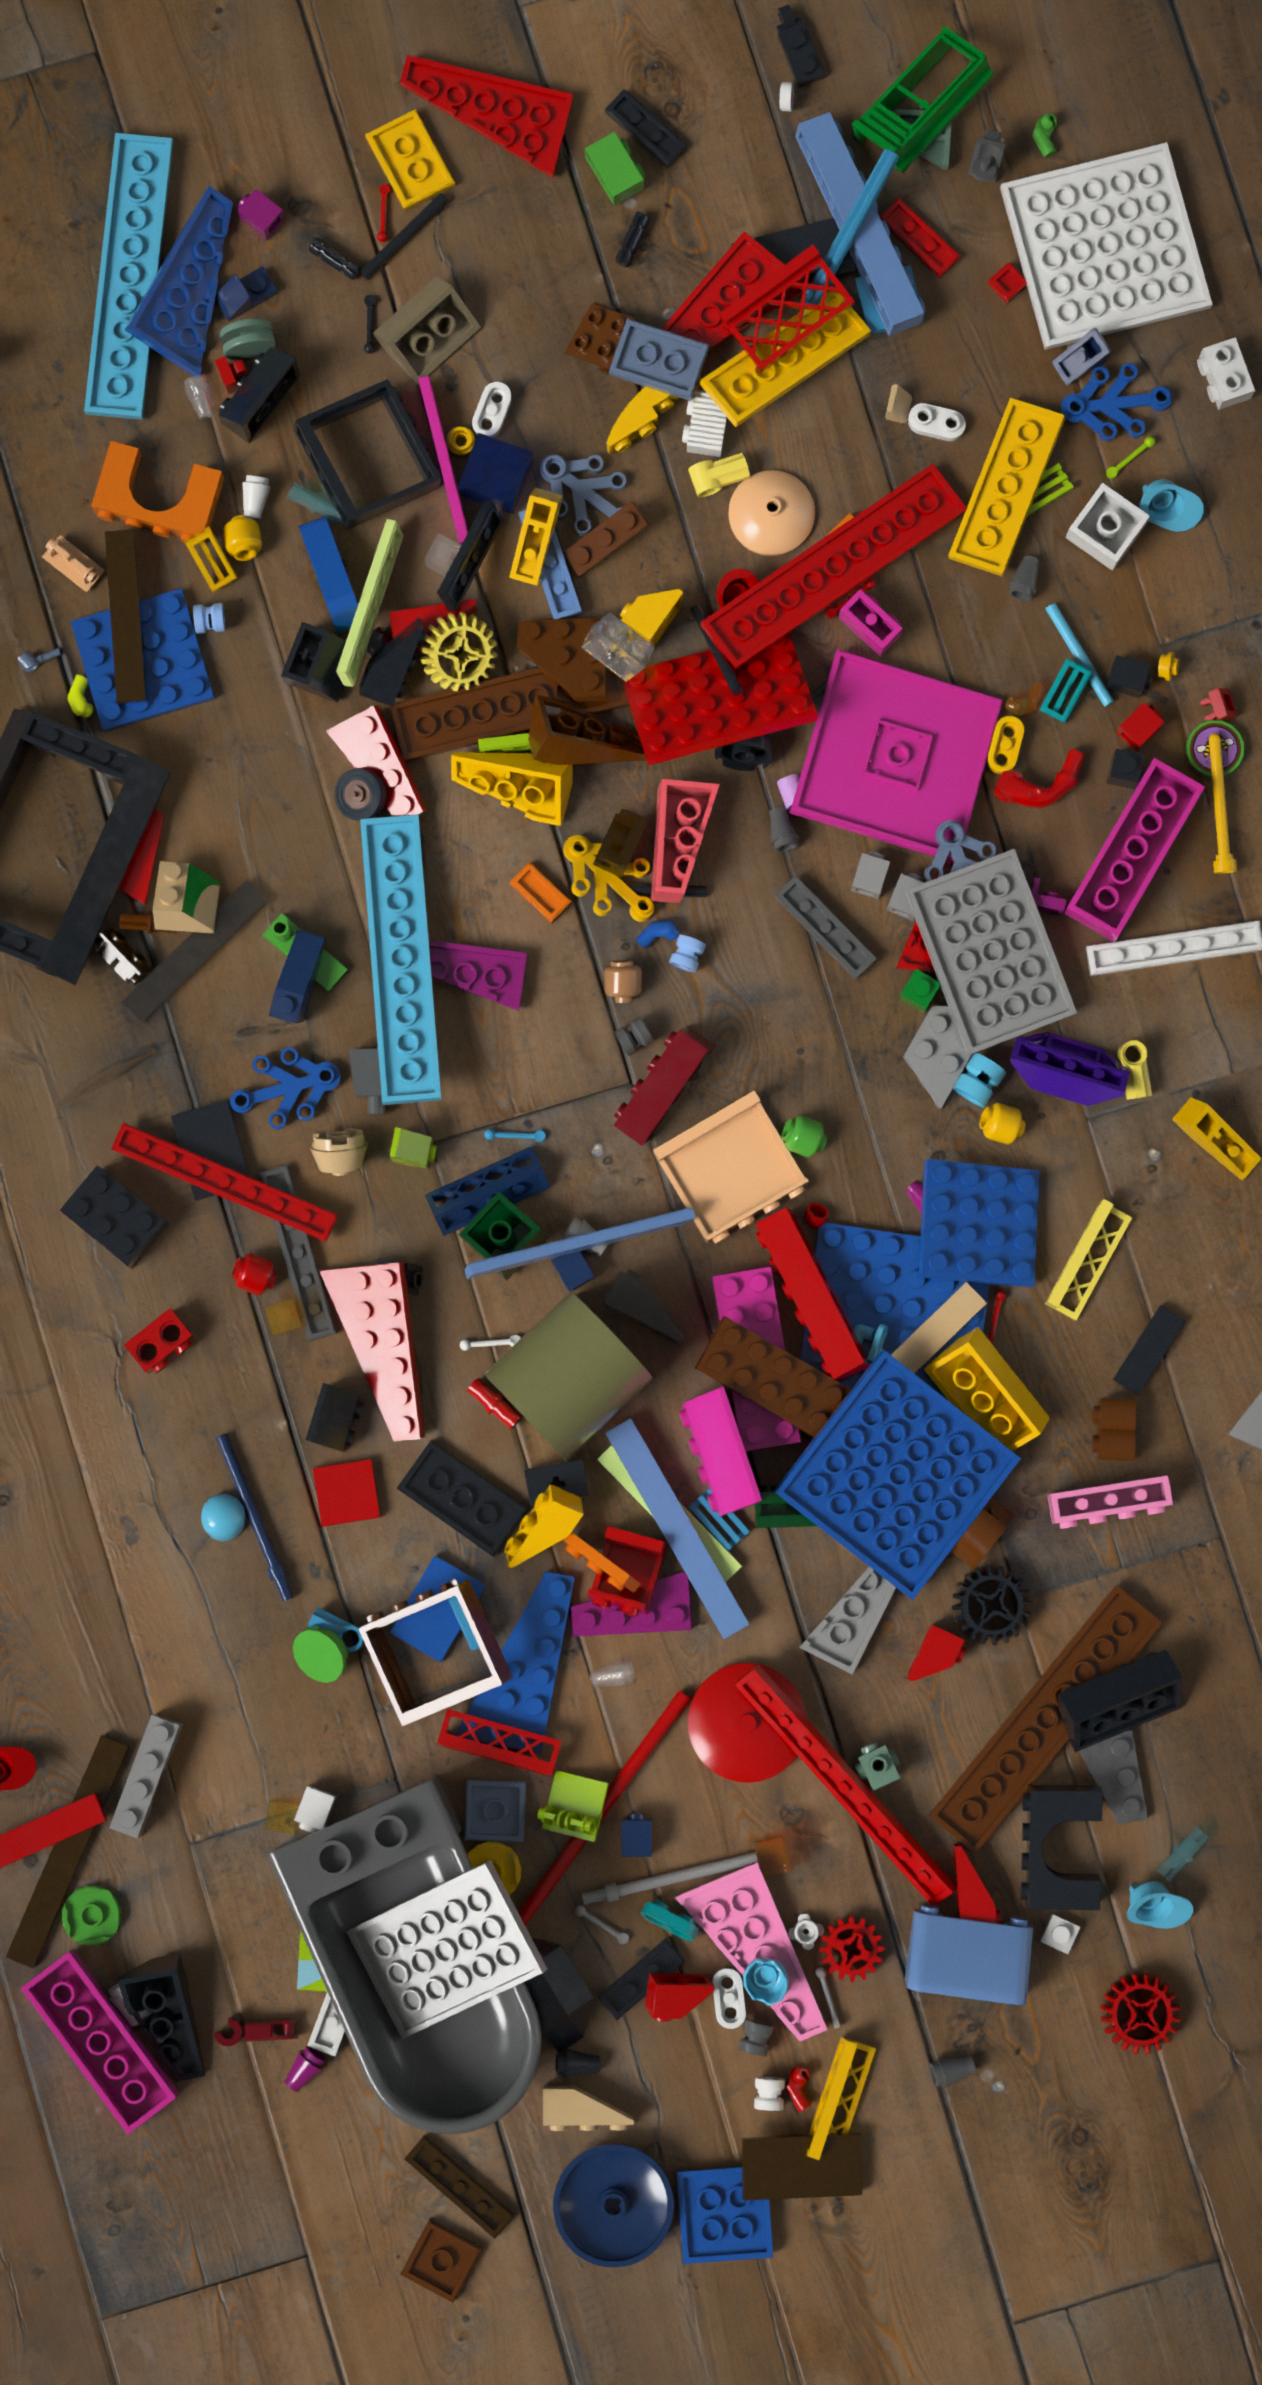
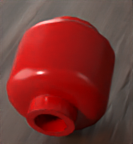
M248 1253L244 1257L240 1256L237 1259L231 1278L235 1279V1285L238 1289L259 1296L266 1289L272 1290L277 1279V1273L273 1272L274 1264L271 1260L254 1253Z

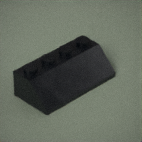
M1167 1650L1150 1653L1142 1660L1132 1664H1123L1113 1672L1097 1675L1090 1679L1089 1682L1077 1687L1070 1686L1058 1694L1059 1712L1074 1752L1083 1750L1182 1708L1183 1677Z

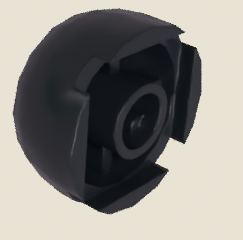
M770 733L715 748L716 760L719 757L723 760V766L738 771H754L755 766L763 764V769L772 762L773 741Z

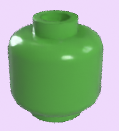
M798 1115L794 1119H788L783 1128L781 1139L785 1141L786 1149L809 1158L817 1151L821 1152L824 1149L827 1135H824L822 1123L806 1116Z

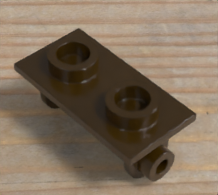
M113 928L99 933L100 937L96 939L94 944L96 947L95 951L109 965L116 959L120 961L114 970L127 984L136 985L142 979L140 975L152 971L147 965L146 958L138 951H134L126 943L127 939L122 933Z

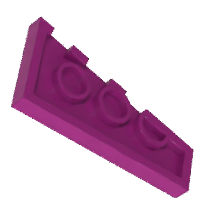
M429 940L432 978L520 1012L527 953Z
M685 1572L657 1580L647 1615L639 1613L638 1617L629 1616L622 1613V1608L611 1605L610 1609H604L592 1604L593 1600L571 1607L573 1637L691 1630L689 1580Z

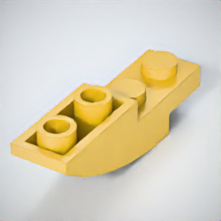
M701 376L699 377V380H698V383H697V386H696V389H697V390L699 389L698 386L700 385V382H701ZM644 387L628 403L614 424L606 442L608 453L612 454L615 451L621 453L632 445L631 441L639 436L645 438L652 434L658 425V415L656 412H666L674 406V401L679 399V397Z

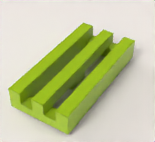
M1059 463L1044 472L1041 482L1054 474H1057L1058 477L1038 488L1034 499L1061 482L1064 487L1033 504L1027 517L1074 489L1072 483L1068 481L1066 473H1063Z
M529 733L478 739L480 753H512L531 750L528 741Z

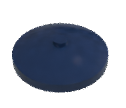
M622 2143L600 2144L578 2154L561 2173L553 2198L555 2224L563 2241L576 2255L585 2261L603 2267L616 2268L632 2265L652 2254L665 2239L671 2226L674 2211L672 2188L662 2167L643 2150Z

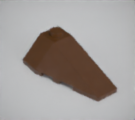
M540 695L535 697L528 738L534 760L557 765L646 761L637 732L616 723H612L610 726L596 719L597 715L589 711L586 715L571 709L572 704L566 701Z

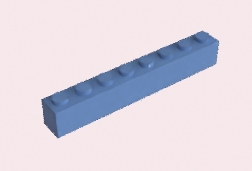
M828 112L799 123L795 137L840 230L862 191L866 180L862 171H858L854 164L855 159L849 145L846 146L843 141L840 123L837 120L834 121L831 113ZM875 201L851 244L849 252L888 335L892 336L920 325L924 316L925 305L922 298L916 296L914 292L912 276L909 271L904 270L901 264V253L896 245H892L889 238L890 231L888 225L884 220L881 221L877 213L878 205Z

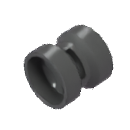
M640 1017L634 1019L630 1026L626 1028L621 1027L614 1031L619 1043L628 1056L636 1053L638 1047L642 1045L648 1046L654 1042ZM629 1031L631 1032L632 1036L634 1037V1039H635V1041H636L637 1043L634 1042V1040H633V1038L631 1037Z
M745 2019L743 2029L746 2036L740 2040L738 2049L750 2054L766 2057L769 2049L766 2041L772 2036L774 2026Z

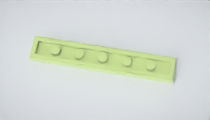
M386 519L336 670L345 686L353 687L355 685L404 537L396 520Z
M611 1445L597 1460L652 1516ZM681 1504L726 1583L742 1566Z

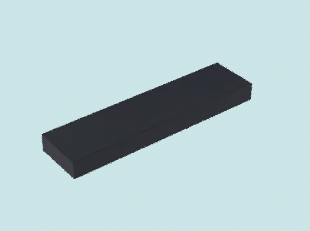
M484 501L437 591L448 611L457 612L504 522L493 502Z

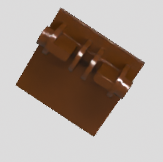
M592 303L569 343L565 354L598 365L601 372L609 375V369L626 320L630 319L637 322L638 320Z

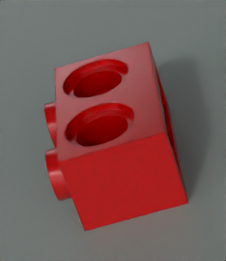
M169 1308L126 1342L124 1346L145 1373L150 1374L153 1371L157 1374L169 1365L167 1359L173 1354L181 1355L193 1345L190 1341L195 1336L175 1311ZM171 1326H177L180 1329V1337L175 1342H168L165 1336L167 1329ZM147 1345H155L157 1348L156 1357L153 1360L146 1361L142 1355L143 1349Z

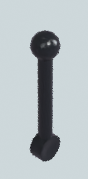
M367 295L364 299L367 306V343L364 345V351L367 354H372L375 351V346L372 344L373 307L376 304V299L373 295Z

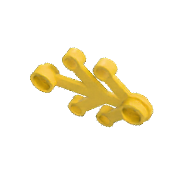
M581 835L569 837L564 844L563 852L565 857L573 863L574 882L571 887L573 894L583 897L587 895L590 889V882L585 878L586 865L594 872L595 903L593 911L596 915L606 916L612 908V903L607 898L608 884L630 904L629 912L634 920L638 922L649 920L654 912V904L650 898L638 896L616 875L593 865L595 856H597L602 843H590L586 837ZM574 845L581 846L583 848V851H576L574 849ZM638 858L633 863L628 864L623 875H634L637 878H643L647 875L650 864L646 859ZM636 865L644 866L645 871H638ZM581 883L586 889L581 891L577 889L576 884ZM604 903L607 909L601 910L597 904ZM644 903L648 909L641 910L638 904Z

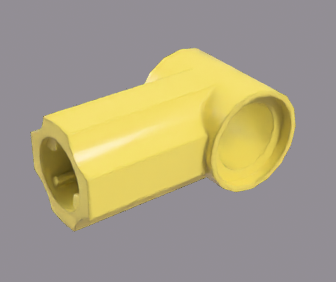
M743 453L715 462L712 460L702 461L688 469L696 494L700 498L713 495L724 486L750 478L748 465Z
M1137 1040L1122 1044L1117 1051L1118 1062L1122 1067H1126L1130 1071L1125 1090L1126 1100L1152 1096L1146 1061L1147 1049L1143 1043ZM1128 1047H1134L1138 1051L1139 1057L1136 1062H1130L1126 1058L1125 1051Z

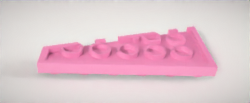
M758 1862L675 1896L677 1901L683 1905L697 1924L702 1927L742 1975L749 1963L760 1957L773 1958L784 1965L789 1975L788 1991L782 2001L770 2007L799 2041L828 2030Z

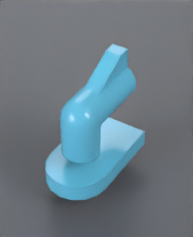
M857 1324L853 1328L861 1345L863 1339L873 1341L867 1358L872 1362L883 1350L888 1330L887 1325L880 1324L876 1334L875 1328L863 1324Z

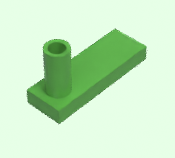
M281 913L265 931L263 937L285 956H288L297 930L301 929ZM323 949L315 981L330 993L345 976L348 969Z

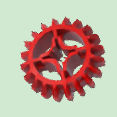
M1132 1972L1130 1976L1132 1982L1128 1983L1127 1979L1121 1976L1119 1979L1123 1986L1119 1988L1116 1984L1111 1983L1110 1987L1116 1993L1113 1996L1109 1993H1104L1103 1997L1111 2002L1110 2005H1100L1101 2010L1109 2012V2015L1101 2016L1100 2021L1102 2023H1111L1104 2028V2032L1106 2034L1116 2032L1112 2036L1111 2041L1116 2044L1123 2039L1121 2043L1122 2050L1126 2051L1130 2044H1132V2053L1138 2054L1140 2045H1143L1144 2053L1150 2054V2044L1153 2043L1154 2047L1159 2051L1162 2049L1159 2043L1161 2038L1168 2044L1171 2042V2039L1166 2035L1168 2030L1177 2034L1178 2029L1172 2026L1171 2022H1181V2017L1172 2015V2012L1181 2010V2005L1170 2003L1178 1996L1175 1992L1165 1994L1170 1988L1167 1982L1158 1987L1161 1979L1159 1976H1155L1151 1983H1149V1974L1147 1972H1143L1141 1981L1138 1980L1137 1973ZM1136 1989H1148L1154 1992L1150 1997L1147 1996L1141 2001H1136L1127 1994ZM1161 1999L1164 2006V2018L1159 2026L1153 2018V2011L1158 2006L1157 2002ZM1120 2001L1128 2008V2016L1121 2027L1117 2020V2008ZM1131 2002L1143 2009V2006L1147 2007L1144 2012L1151 2021L1150 2024L1140 2017L1138 2020L1134 2019L1137 2014L1130 2005ZM1141 2025L1147 2026L1154 2032L1146 2037L1127 2035L1131 2029L1134 2030Z

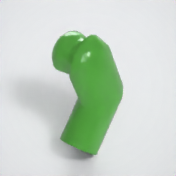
M1046 113L1044 116H1041L1037 120L1032 133L1033 139L1044 158H1048L1057 152L1050 140L1054 127L1057 124V118L1052 113Z

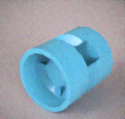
M974 1053L966 1066L968 1072L960 1075L953 1089L968 1101L984 1108L993 1095L991 1088L998 1087L1006 1071L987 1057ZM977 1076H982L984 1078L983 1081L978 1079Z

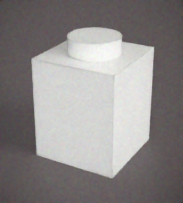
M307 1786L294 1819L300 1822L299 1828L311 1833L317 1831V1829L324 1828L337 1796L313 1786Z

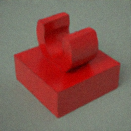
M225 356L214 360L228 394L236 392V380L241 379L244 375L248 376L243 360L236 361L230 366Z
M1217 688L1208 692L1210 698H1205L1200 702L1201 706H1209L1210 704L1213 706L1212 714L1205 716V720L1228 721L1238 717L1229 689Z

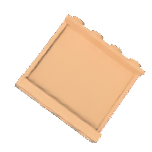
M755 1090L653 1150V1154L686 1208H693L696 1217L693 1221L706 1243L713 1240L717 1244L729 1237L728 1231L738 1225L742 1229L755 1221L753 1216L761 1211H764L765 1214L772 1212L781 1206L779 1201L789 1195L790 1199H793L806 1191L804 1186L809 1182L807 1177L805 1178L789 1150L786 1149L783 1140L762 1107Z

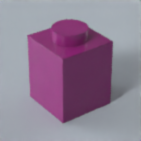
M257 189L251 195L249 193L246 194L238 205L240 220L266 241L285 220L283 210Z

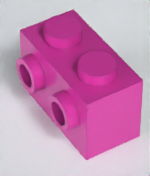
M860 589L840 609L839 619L881 657L898 640L903 628L895 616L891 613L887 614L879 607V602L869 593L865 594Z

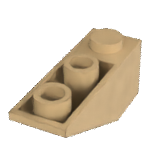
M574 2085L543 2086V2126H550L551 2131H566L568 2126L580 2125V2130L582 2131L598 2130V2125H610V2130L620 2131L627 2130L628 2125H634L633 2116Z

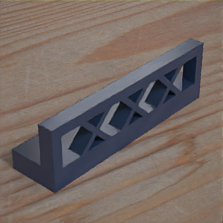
M529 1147L425 1194V1197L443 1236L467 1226L498 1192L515 1204L550 1188L532 1147ZM531 1159L532 1164L523 1168H517L519 1163ZM504 1173L501 1178L490 1180L492 1175ZM477 1185L475 1190L468 1193L463 1192L466 1187ZM444 1197H450L448 1202L436 1207L435 1201Z

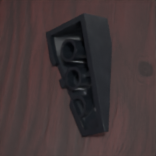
M180 1953L152 1958L119 1977L118 1983L126 2010L130 2016H134L145 2038H149L157 2050L158 2057L175 2082L205 2076L188 1982Z

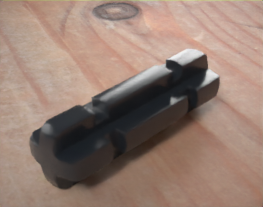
M642 212L635 213L632 220L633 225H630L622 242V249L618 251L616 256V263L620 266L628 268L633 260L632 254L636 253L643 238L644 230L647 229L650 222V217Z
M316 237L309 245L310 253L316 257L321 256L322 261L339 272L343 271L344 275L351 280H354L359 275L361 270L359 264L353 260L349 261L347 256L332 246H326V242Z

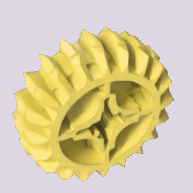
M460 612L456 619L454 614L448 613V622H445L441 617L438 618L439 626L437 628L433 625L428 627L432 632L431 636H425L424 641L428 644L419 647L420 651L426 654L420 658V662L427 665L424 668V672L427 675H431V680L434 683L440 682V686L443 689L451 686L453 691H458L461 685L466 690H469L470 682L479 686L480 681L478 677L482 676L487 679L489 675L485 672L486 668H495V665L489 660L498 657L495 651L490 650L497 646V642L494 639H490L493 636V631L486 629L487 624L483 620L477 622V617L473 614L467 618L464 612ZM466 631H471L476 635L479 649L468 645ZM452 634L451 639L447 643H442L447 636ZM459 647L463 648L465 651L459 654L458 657L453 654L456 649L459 651ZM438 655L449 658L451 673L442 670ZM472 660H475L474 663L468 669L465 670L467 663Z

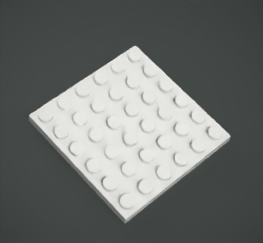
M1167 142L1001 184L1000 190L1045 350L1075 343L1093 328H1097L1101 336L1212 307V300Z

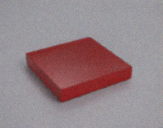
M372 1459L313 1468L321 1527L381 1518Z

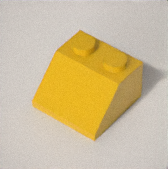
M680 589L638 596L634 603L629 601L620 614L622 617L620 621L622 634L651 653L683 607V591Z

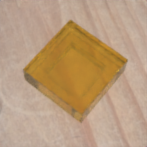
M270 1800L265 1830L295 1835L297 1821L294 1819L300 1805Z

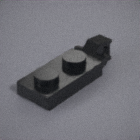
M789 4L778 8V17L781 25L776 27L778 31L777 37L797 87L799 88L825 78V72L801 17L794 18Z

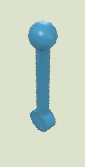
M487 1129L484 1133L487 1140H493L496 1137L535 1139L537 1142H543L546 1137L542 1130H538L535 1133L495 1132L493 1129Z

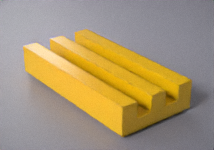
M210 527L205 528L202 533H196L193 538L184 540L212 592L238 578ZM206 538H209L229 574L225 578L204 542ZM194 545H200L219 580L216 583L213 582Z

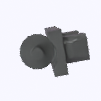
M987 129L984 138L977 137L968 172L969 176H973L979 182H996L1006 145L1000 143L1002 133Z

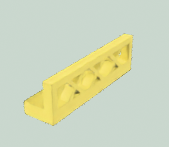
M1105 1199L1100 1201L1045 1302L1049 1307L1075 1321L1078 1319L1132 1217L1114 1208V1204ZM1109 1213L1123 1220L1118 1231L1106 1234L1104 1222ZM1100 1229H1101L1102 1236L1097 1237V1235H1098V1233H1099V1231H1100ZM1115 1236L1112 1243L1109 1244L1108 1237ZM1104 1239L1107 1249L1104 1257L1093 1260L1090 1253L1093 1242ZM1087 1255L1088 1261L1082 1263ZM1101 1261L1099 1267L1096 1270L1094 1263ZM1090 1264L1093 1278L1089 1283L1078 1285L1076 1273L1080 1267ZM1073 1281L1075 1287L1069 1288ZM1087 1287V1289L1085 1290V1292H1084V1294H1083V1296H1082V1295H1081V1292H1080V1289ZM1076 1290L1079 1303L1073 1312L1060 1305L1067 1292Z

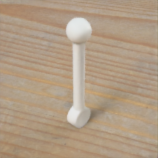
M512 1335L509 1339L472 1342L464 1339L460 1342V1348L467 1351L471 1347L510 1345L513 1347L521 1337Z

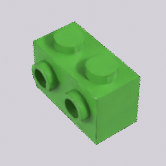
M615 132L585 148V159L614 206L644 190V178H646L641 165L638 162L634 164L630 158L631 150L624 138L619 139Z

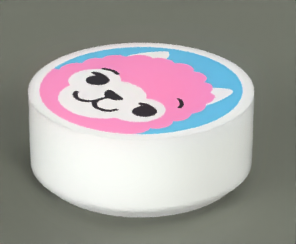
M783 82L780 86V110L792 112L794 83Z

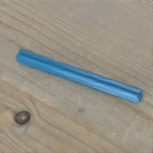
M885 149L824 258V262L834 275L899 159V156L890 149ZM821 268L817 270L810 284L825 286L826 275ZM807 289L805 303L818 305L824 291Z

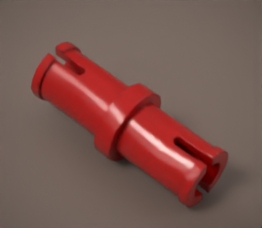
M479 1377L466 1390L468 1394L470 1393L485 1407V1411L488 1414L492 1413L509 1430L513 1429L523 1417L503 1400L504 1396L501 1393L496 1394Z

